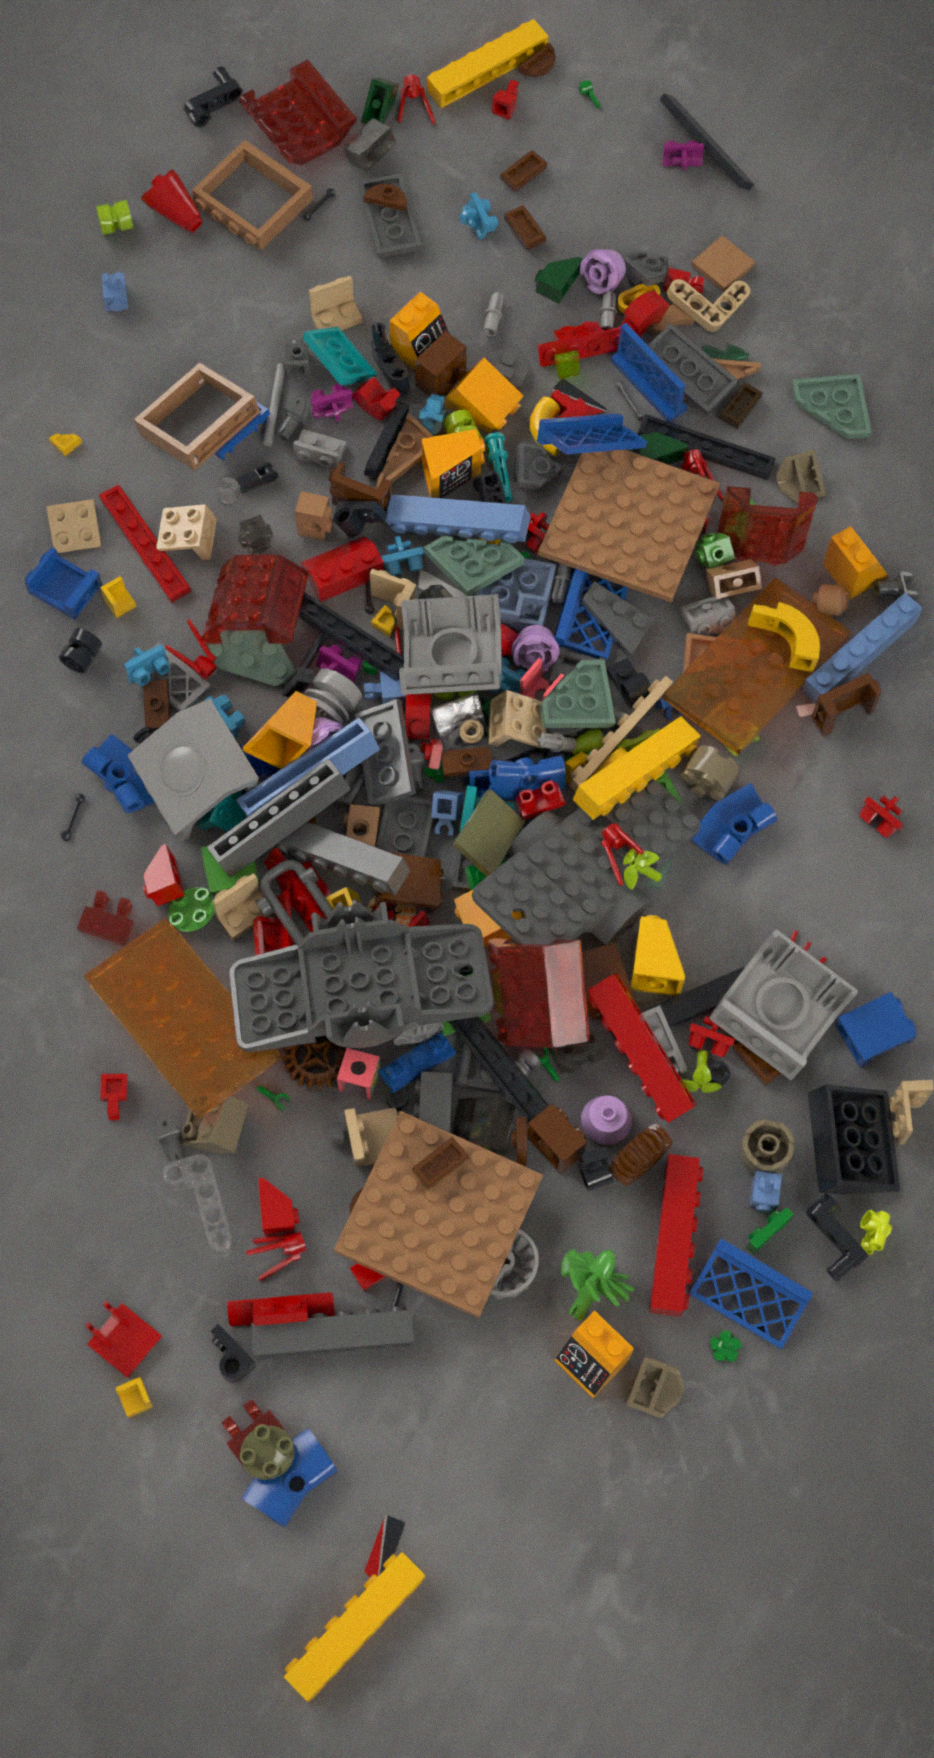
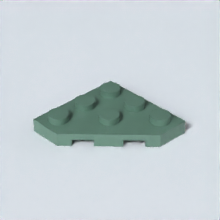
M860 374L792 380L791 386L795 405L846 439L870 438L871 427Z
M443 536L424 547L425 554L465 596L473 595L524 564V557L510 543L505 542L495 545L486 544V540L467 539L466 542L453 540V537Z
M264 611L206 642L210 652L217 658L214 661L217 668L272 686H280L295 670Z
M581 660L574 670L556 686L555 690L542 701L540 713L543 728L614 727L616 721L604 660Z

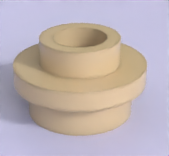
M467 720L461 725L459 732L464 742L474 744L483 738L484 728L477 720ZM470 730H476L475 735H468Z

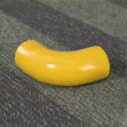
M544 396L536 404L530 416V432L538 445L556 457L561 450L552 444L541 445L537 442L540 419H553L560 412L559 405L552 398Z

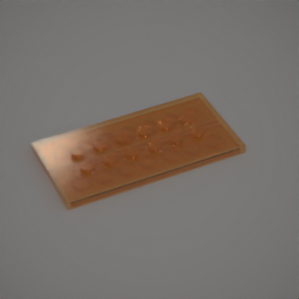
M776 577L662 696L663 700L738 755L743 752L804 686L806 679L813 674L812 672L789 667L791 648L783 636L770 630L748 626L753 605H764L776 609L778 602H781L799 610L811 621L820 641L819 659L813 673L835 653L851 634L849 629L828 614L818 612L814 604Z
M164 918L83 975L88 984L197 1119L282 1059L281 1054L276 1048L256 1052H245L239 1048L236 1040L231 994L167 918Z

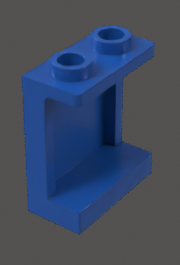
M53 547L41 556L37 567L31 570L25 579L29 594L74 620L102 585L98 572L93 569L89 572L84 571L60 557L57 549Z
M892 991L839 1016L835 1023L837 1030L859 1068L869 1064L871 1059L906 1042L907 1044L912 1043L917 1036L914 1022L911 1019H907L903 1012L904 1007L898 997L895 998Z

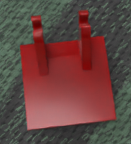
M105 1301L103 1307L112 1316L100 1330L87 1322L85 1327L93 1335L87 1345L128 1378L163 1336L123 1303L116 1309L109 1302Z

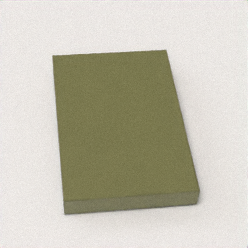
M490 789L481 798L453 843V846L484 875L489 876L498 868L525 821Z

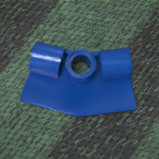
M110 734L99 748L92 747L85 754L81 763L103 780L104 788L115 795L125 813H132L153 804L155 801L148 794L145 784L140 776L136 774L133 764L127 756L133 750L116 736Z
M562 756L542 759L538 761V764H535L531 758H522L516 762L494 760L489 767V778L492 785L488 790L494 791L502 800L516 801L515 797L519 796V792L526 789L532 791L539 789L543 783L551 780L554 783H558L562 793L564 792L566 782Z
M749 783L726 796L721 801L716 802L701 820L700 830L692 841L711 857L722 864L728 865L741 846L752 835L777 822V816L769 803L765 802L763 804L753 784ZM743 827L746 831L739 833L735 828Z
M310 1429L304 1430L292 1439L295 1448L294 1459L284 1474L270 1480L254 1477L242 1496L243 1501L260 1510L268 1518L284 1528L303 1498L312 1489L338 1472ZM294 1479H302L305 1482L304 1488L299 1492H294L290 1489V1484Z

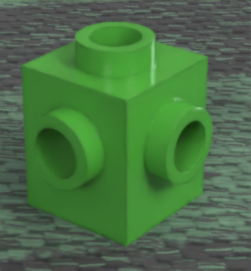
M720 532L702 536V540L697 541L695 545L697 549L695 550V557L698 563L708 568L724 565L723 563L735 559L729 536Z

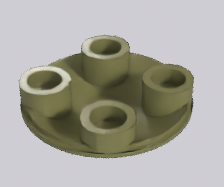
M261 1424L249 1433L243 1441L240 1460L245 1470L253 1477L262 1480L274 1479L284 1474L291 1466L295 1453L294 1444L285 1430L276 1426Z

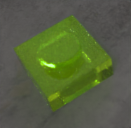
M577 350L555 355L558 379L581 375Z

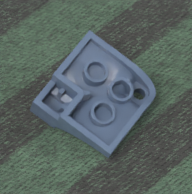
M524 559L522 566L479 590L475 596L499 594L501 622L518 630V633L531 625L544 626L556 572V564Z

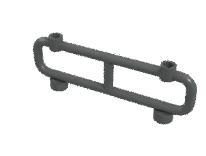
M286 860L263 875L260 881V890L263 896L255 900L265 917L275 912L294 942L298 944L304 937L271 890L270 883L273 879L287 870H294L327 918L334 909L315 883L319 878L310 867L306 870L300 862Z

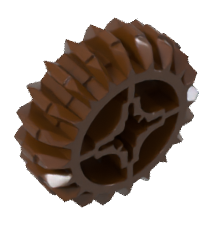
M327 1035L315 1037V1040L325 1041L322 1044L307 1043L283 1048L284 1053L287 1055L282 1058L283 1062L287 1064L285 1071L291 1072L290 1079L292 1081L298 1079L297 1084L299 1087L307 1083V1090L309 1091L313 1088V1085H317V1090L321 1091L322 1084H326L327 1088L331 1089V1081L333 1080L337 1083L345 1051L349 1047L336 1045L327 1039ZM303 1046L307 1056L303 1059V1063L298 1065L296 1057ZM336 1049L338 1059L335 1065L331 1067L327 1058L332 1054L331 1051ZM312 1053L316 1054L317 1056L321 1055L322 1060H319L317 1057L313 1059ZM314 1069H319L323 1073L313 1074L309 1072Z
M659 1124L650 1125L619 1152L611 1162L609 1171L624 1186L632 1184L656 1165L663 1155L667 1153V1150L671 1148L672 1138Z

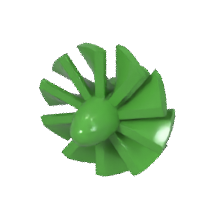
M575 1249L565 1254L560 1263L562 1265L561 1274L571 1277L574 1288L578 1290V1296L569 1309V1314L573 1315V1318L584 1320L592 1302H600L601 1294L615 1306L620 1305L615 1297L628 1303L630 1297L626 1292H633L634 1287L619 1280H629L628 1275L613 1273L616 1256L612 1250L607 1249L596 1258L592 1252L588 1251L580 1254Z

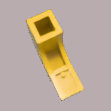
M778 602L776 609L754 604L749 616L748 626L770 630L783 636L791 648L789 667L813 673L819 659L820 641L811 621L799 610L781 602Z

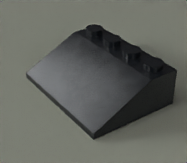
M825 1084L808 1092L819 1193L862 1194L900 1191L888 1091Z

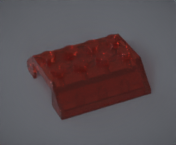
M308 59L290 69L291 81L258 99H255V91L253 89L239 98V103L248 114L254 116V122L258 124L272 144L278 146V151L288 163L304 165L339 146L357 121L356 116Z
M727 486L717 533L720 532L729 536L734 557L738 561L751 559L755 563L786 564L804 550L814 516L813 512H815L818 502L816 494L799 492L797 508L750 505L751 488Z
M280 554L232 556L220 569L217 580L218 586L214 591L208 612L209 619L205 623L202 640L208 644H222L220 635L222 630H264L268 644H292L309 576L308 571Z
M504 938L488 940L489 952L492 953L489 955L490 961L497 966V968L491 970V976L494 978L492 979L494 1002H496L494 1004L495 1011L502 1016L496 1020V1025L499 1027L497 1028L498 1040L506 1046L550 1048L588 1041L589 1029L580 940L557 939L548 945L508 944L511 940Z

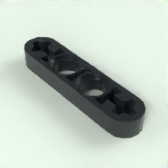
M397 401L366 463L364 476L375 480L378 478L406 421L405 419L410 409L409 404Z

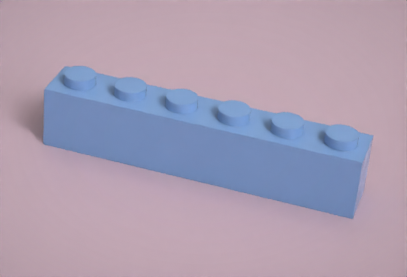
M391 494L386 522L391 530L397 533H405L407 531L415 532L419 535L430 533L441 537L453 535L464 539L476 537L486 541L499 539L509 543H516L517 541L525 542L531 516L525 505Z
M904 593L810 675L805 681L802 693L816 704L818 696L848 683L918 621L922 607L908 594Z
M357 718L236 801L247 818L325 760L329 759L341 775H343L379 751L380 748L369 728L360 718Z

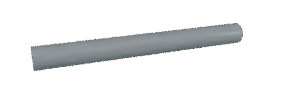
M281 363L277 364L269 406L270 415L267 417L263 445L268 447L272 446L286 369V366Z

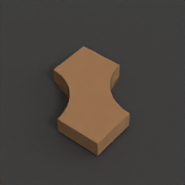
M690 302L691 307L698 310L699 303ZM673 303L669 306L660 323L649 325L645 332L659 335L670 323L675 327L683 324L692 325L694 324V319Z

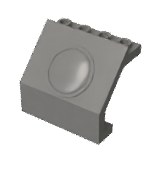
M499 594L402 600L404 668L399 670L402 695L500 689L502 679V643Z
M211 699L177 712L127 755L133 764L136 774L140 776L145 784L148 794L155 801L158 811L167 821L170 831L173 835H177L181 842L190 838L193 824L224 798L237 791L245 789L246 792H249L257 786L259 779Z
M776 929L765 940L723 996L709 1019L788 1079L792 1080L805 1066L806 1058L839 1013L856 996L858 990Z

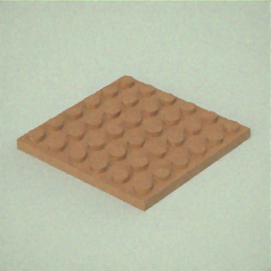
M627 450L582 453L539 548L538 555L672 603L715 500L720 483Z
M400 1111L333 1252L479 1319L543 1175ZM453 1136L469 1155V1159L428 1191L411 1170Z

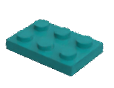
M338 326L305 331L302 339L341 386L364 382L367 379L376 377L377 373Z

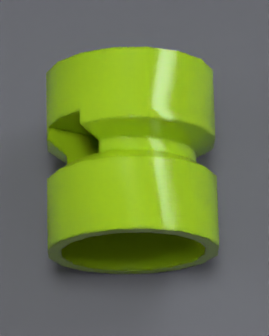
M127 200L114 202L113 206L109 204L96 206L102 235L115 233L116 229L120 231L133 229Z
M468 410L455 411L449 414L443 421L447 434L477 429L478 436L481 438V434Z

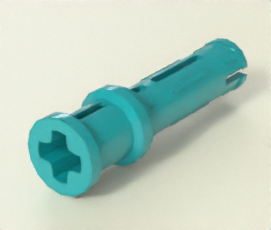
M496 432L488 434L484 438V442L488 445V461L500 477L507 503L513 499L506 466L508 453L504 449V434Z

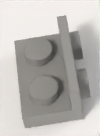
M303 429L298 441H294L293 444L294 457L302 461L318 463L326 468H337L347 443L343 440Z
M713 596L680 607L681 615L689 625L691 634L710 636L737 626L735 607L727 597L716 599Z

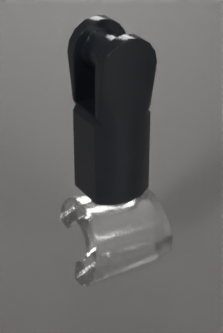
M266 462L255 470L235 478V480L228 477L222 478L223 488L217 489L219 503L223 506H233L239 499V491L245 493L260 485L275 481L278 477L277 471H273L272 464Z

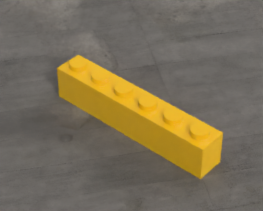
M534 19L527 23H522L516 29L504 33L492 42H487L481 48L467 53L457 61L450 62L438 71L432 72L427 76V92L442 109L522 65L548 44L549 36Z
M680 716L579 785L573 800L593 820L600 815H607L618 802L620 804L624 803L634 791L640 792L650 780L660 778L667 768L673 769L680 763L683 757L692 756L698 749L697 743L701 735Z
M403 1552L398 1556L395 1554L390 1556L383 1564L386 1569L379 1576L374 1574L364 1584L366 1590L358 1598L355 1594L344 1605L346 1611L342 1616L338 1618L335 1615L325 1625L324 1628L327 1631L320 1639L315 1636L305 1646L304 1649L307 1651L300 1660L295 1657L285 1667L284 1670L287 1672L284 1676L285 1680L308 1703L426 1579V1575Z

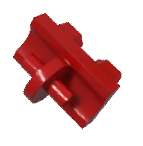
M533 512L530 514V520L533 523L529 522L527 532L532 537L526 546L535 554H538L546 535L540 529L542 528L547 531L550 526L546 523L548 515L544 512L538 516Z
M551 780L543 783L539 789L533 791L526 789L519 792V796L515 797L524 820L540 815L547 810L551 811L566 805L558 783H554Z
M883 795L879 801L885 805V808L869 796L863 801L865 806L858 816L867 824H870L877 815L881 817L884 821L876 831L884 838L888 839L896 830L900 832L904 827L902 822L890 814L892 811L899 816L903 811L897 806L900 800L897 796L889 800Z
M705 1016L703 1023L712 1026L711 1030L691 1023L689 1045L702 1049L705 1038L709 1037L715 1040L711 1053L724 1058L730 1045L733 1046L735 1038L716 1032L717 1028L723 1029L710 1020V1017Z

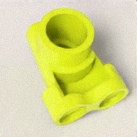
M869 1210L861 1219L860 1228L867 1231L862 1239L861 1246L868 1255L873 1254L874 1250L882 1251L886 1238L892 1231V1225L889 1224L891 1216L884 1211L876 1213Z

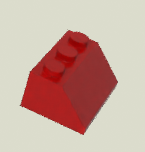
M365 536L300 562L319 602L370 581L372 569L384 571V561L375 544Z

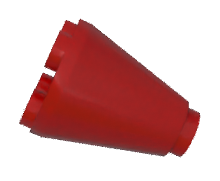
M172 169L166 175L162 176L159 174L151 181L153 186L142 195L141 200L150 209L185 231L195 232L202 225L203 220L200 218L201 214L180 176Z

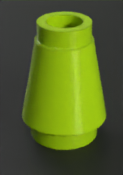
M591 728L575 739L577 746L572 752L574 756L580 752L588 753L594 748L600 750L604 744L601 741L604 737L600 728Z

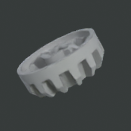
M520 1229L506 1258L507 1264L501 1269L490 1293L496 1299L517 1297L519 1293L529 1289L531 1283L536 1278L539 1265L538 1251L533 1240ZM512 1251L518 1256L521 1269L514 1267L515 1257ZM512 1272L519 1273L514 1280L502 1283L503 1278L509 1276Z

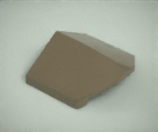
M815 450L783 459L776 476L778 488L783 494L795 503L826 495Z
M645 1355L626 1405L662 1418L665 1413L680 1402L685 1389L680 1369Z

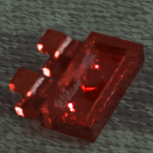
M97 890L93 908L85 906L77 930L78 932L125 946L134 924L132 920L128 919L133 907L130 904L131 900L121 897L117 907V914H110L104 912L110 898L107 897L106 892Z
M252 1399L243 1406L254 1422L242 1432L231 1416L221 1422L232 1437L226 1444L242 1466L243 1464L240 1460L241 1446L248 1434L255 1430L258 1425L276 1426L285 1430L270 1410L263 1415Z

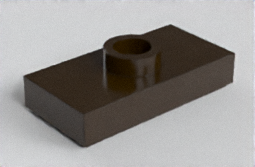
M743 382L720 412L719 419L739 429L763 397V392Z

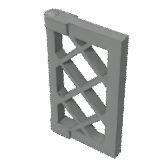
M165 649L170 666L169 676L154 677L153 672L150 681H169L170 705L180 712L198 701L211 688V685ZM171 666H176L185 676H171ZM186 680V691H172V681ZM189 680H193L200 687L196 690H189ZM186 695V700L180 704L172 696Z

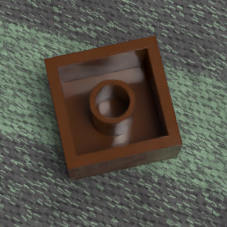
M445 331L415 360L416 387L429 397H431V394L446 396L451 387L466 375L467 346Z
M551 1103L528 1123L527 1139L562 1175L584 1154L587 1141L585 1140L586 1135L578 1126L573 1127L569 1123V1117L566 1112L560 1107L556 1108Z

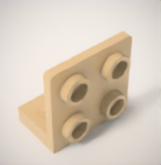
M351 276L338 278L333 282L317 285L309 290L310 315L316 329L338 326L341 330L363 323L362 316L354 302L353 279Z
M95 499L46 506L53 548L57 549V553L101 546L95 511Z
M206 504L164 508L157 549L159 551L193 549L201 560H211L217 518Z
M372 569L370 572L371 595L394 604L396 607L394 617L397 618V626L404 630L401 602L402 600H416V584L405 578L399 579L391 576L386 571Z
M509 690L493 698L490 706L489 745L497 747L507 740L513 739L542 749L543 747L537 742L538 737L541 738V734L546 733V728H543L540 713L542 701Z
M254 873L250 876L241 877L235 886L229 890L220 891L212 901L216 919L233 941L253 928V919L255 917H265L255 900L263 895L259 891L258 880Z
M933 1080L902 1081L897 1090L894 1091L893 1097H890V1110L895 1112L896 1122H893V1135L898 1137L899 1145L905 1144L913 1132L910 1108H919L922 1104H925L934 1090Z
M355 1108L344 1110L355 1168L375 1164L398 1117L396 1108L356 1115Z

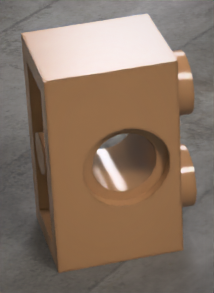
M301 491L295 510L297 535L325 541L327 532L331 533L333 527V519H331L332 507H329V497Z
M751 559L706 569L708 590L716 599L762 589L759 566Z
M350 804V811L345 813L343 827L347 828L346 837L376 847L380 823V807ZM358 830H363L366 832L362 836H357L354 834Z

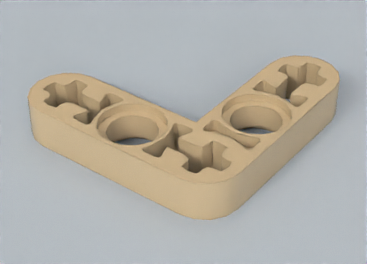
M680 279L674 280L667 290V295L672 302L710 332L719 330L741 307L750 294L749 286L743 281H735L714 304L710 303L687 282ZM680 289L682 292L676 293L675 290ZM740 290L742 293H740L735 299L733 297L735 292ZM690 302L699 303L701 309L696 310L692 308ZM727 302L731 306V310L723 309L721 303ZM715 318L716 321L711 322L710 319Z

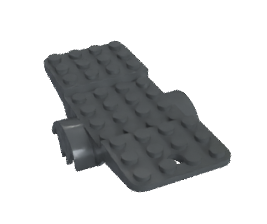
M653 779L640 792L634 791L624 803L620 804L618 802L614 805L607 815H600L594 820L581 807L565 820L554 810H547L536 817L520 832L507 851L511 858L475 886L472 892V899L476 905L535 959L545 960L583 932H592L607 945L617 932L622 936L628 927L631 929L645 909L654 906V902L641 891L649 882V877L638 872V879L633 890L628 888L625 883L624 871L630 866L623 864L624 857L630 850L626 845L617 850L614 847L611 848L623 881L622 886L618 884L606 850L601 845V842L604 840L602 837L603 830L607 826L617 823L643 851H650L659 856V860L650 865L651 868L658 871L697 835L700 830V821ZM512 912H523L525 919L515 920L512 917Z
M353 900V905L349 907H344L342 902H339L327 920L320 917L317 913H312L314 932L309 933L297 945L236 961L231 966L230 983L238 1046L242 1051L256 1052L316 1042L315 1037L327 1035V1039L336 1045L349 1048H364L379 1045L393 1039L402 1031L403 1023L418 1021V1026L486 1015L492 1010L494 1002L481 930L473 924L408 927L396 921L388 920L385 902L380 903L374 912L356 900ZM467 966L473 970V974L463 977V975L459 974V970Z

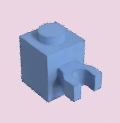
M116 272V274L109 275L103 273L102 288L106 311L129 309L124 273Z
M380 672V684L364 683L365 700L382 697V704L397 699L402 702V707H406V694L402 695L400 679L396 682L383 672Z
M438 790L433 793L431 817L439 818V822L435 827V834H441V827L446 825L449 828L448 835H455L453 820L461 817L463 793Z
M756 1171L752 1181L749 1207L756 1208V1211L760 1213L776 1211L779 1205L782 1175Z

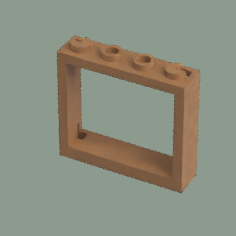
M246 140L237 146L192 189L193 202L199 207L200 211H205L214 221L222 223L232 234L239 235L248 245L251 244L260 251L313 200L311 185ZM243 162L293 196L259 230L209 195Z
M199 362L138 415L134 422L142 437L195 471L256 417L260 410L252 394ZM205 383L237 402L188 446H185L156 427Z

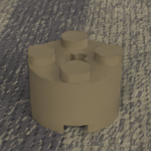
M701 745L694 752L680 776L691 786L690 790L696 796L703 797L705 795L721 801L736 779L739 767L730 756L726 760L717 754L719 751L717 748Z
M762 1119L753 1123L746 1130L739 1153L744 1167L752 1174H755L756 1171L780 1174L788 1166L794 1152V1138L791 1131L783 1123ZM763 1146H764L765 1148L770 1147V1148H771V1151H770V1152L765 1151L762 1147H763Z

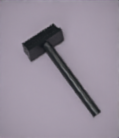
M322 632L318 633L300 665L281 684L282 696L290 698L295 691L302 694L312 683L314 671L308 668L328 636Z

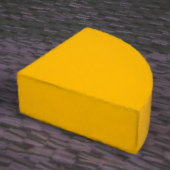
M58 433L49 437L50 443L64 456L68 455L82 443V439L72 433L71 435H60Z
M384 605L371 621V626L390 638L394 632L395 621L390 608Z
M580 752L565 762L566 783L570 784L573 779L570 775L579 765L586 766L588 755Z

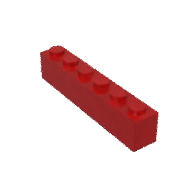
M613 974L588 989L590 994L588 999L595 1010H600L603 1018H601L603 1025L609 1032L612 1030L617 1038L614 1042L618 1050L622 1054L626 1053L630 1060L628 1062L630 1070L635 1076L639 1075L643 1082L641 1087L648 1098L652 1097L657 1106L654 1108L660 1119H665L669 1123L696 1107L697 1103L619 974Z
M669 1154L666 1161L649 1313L681 1317L683 1310H688L689 1294H685L686 1284H691L692 1268H688L689 1258L694 1257L695 1243L691 1242L692 1232L696 1233L698 1217H693L694 1207L699 1208L701 1192H697L696 1189L697 1182H702L704 1167L699 1166L700 1158Z

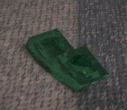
M728 342L724 351L706 343H703L701 349L706 354L715 359L741 360L749 356V351Z

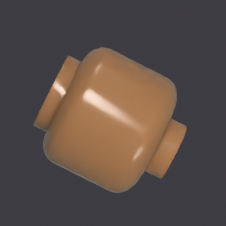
M823 584L818 592L815 591L813 594V606H817L819 614L839 616L843 610L846 611L848 608L849 593L845 592L844 587L841 585Z

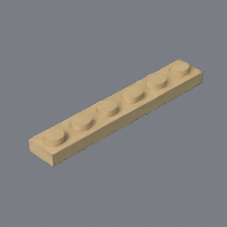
M665 676L661 682L658 679L653 682L647 689L650 694L646 698L641 696L632 706L635 711L630 716L626 713L619 720L617 725L620 728L615 733L610 731L601 741L604 744L599 751L594 748L587 756L586 760L589 761L584 768L579 765L570 775L573 780L569 787L575 792L577 791L578 786L592 775L673 683L672 680Z

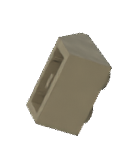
M227 1093L194 1095L189 1105L186 1123L182 1129L180 1144L218 1154L235 1153L249 1104Z

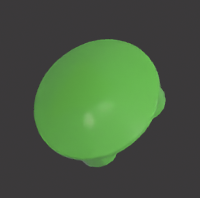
M203 887L184 890L185 896L172 900L168 910V918L175 929L182 932H192L202 928L210 921L215 911L212 902L214 898Z

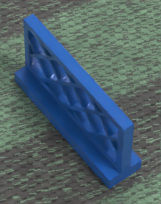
M627 323L623 324L620 328L618 352L611 356V363L666 421L672 422L687 410V406L683 402L685 384Z
M619 413L540 419L537 437L539 444H552L566 455L646 448L647 444L645 439L623 425L624 416Z
M574 568L554 638L559 649L562 646L597 659L601 657L608 660L613 639L608 631L602 632L597 621L581 604L583 600L582 594L588 592L592 583L587 577V572ZM600 577L602 581L597 582L599 585H604L607 590L617 596L620 595V598L625 600L628 587L623 586L621 590L614 592L609 584L610 581ZM584 611L590 621L580 625L576 614ZM593 625L598 635L588 639L583 629ZM579 632L584 642L580 644L570 642V635ZM601 639L605 645L604 653L595 650L591 643Z
M721 1238L689 1295L782 1349L811 1299L813 1292ZM717 1256L727 1261L730 1272L717 1276L714 1275L712 1264ZM731 1264L740 1270L733 1271ZM710 1269L712 1277L705 1278ZM745 1272L750 1275L753 1286L738 1290L734 1274ZM731 1275L735 1291L719 1294L716 1279ZM754 1278L762 1282V1284L756 1285ZM713 1280L716 1291L715 1296L706 1298L697 1293L701 1283ZM769 1286L773 1289L776 1300L761 1303L757 1288ZM754 1289L758 1304L743 1308L739 1293ZM777 1292L781 1293L786 1297L779 1299ZM736 1294L740 1309L727 1311L723 1308L721 1297ZM718 1298L719 1305L711 1300ZM791 1299L800 1305L795 1315L784 1317L780 1302ZM777 1303L781 1318L766 1322L762 1306ZM759 1307L763 1323L756 1325L747 1323L744 1311ZM741 1312L742 1319L734 1314ZM792 1319L787 1327L785 1320ZM782 1321L785 1333L781 1340L778 1341L769 1335L767 1325ZM764 1326L765 1333L757 1327Z

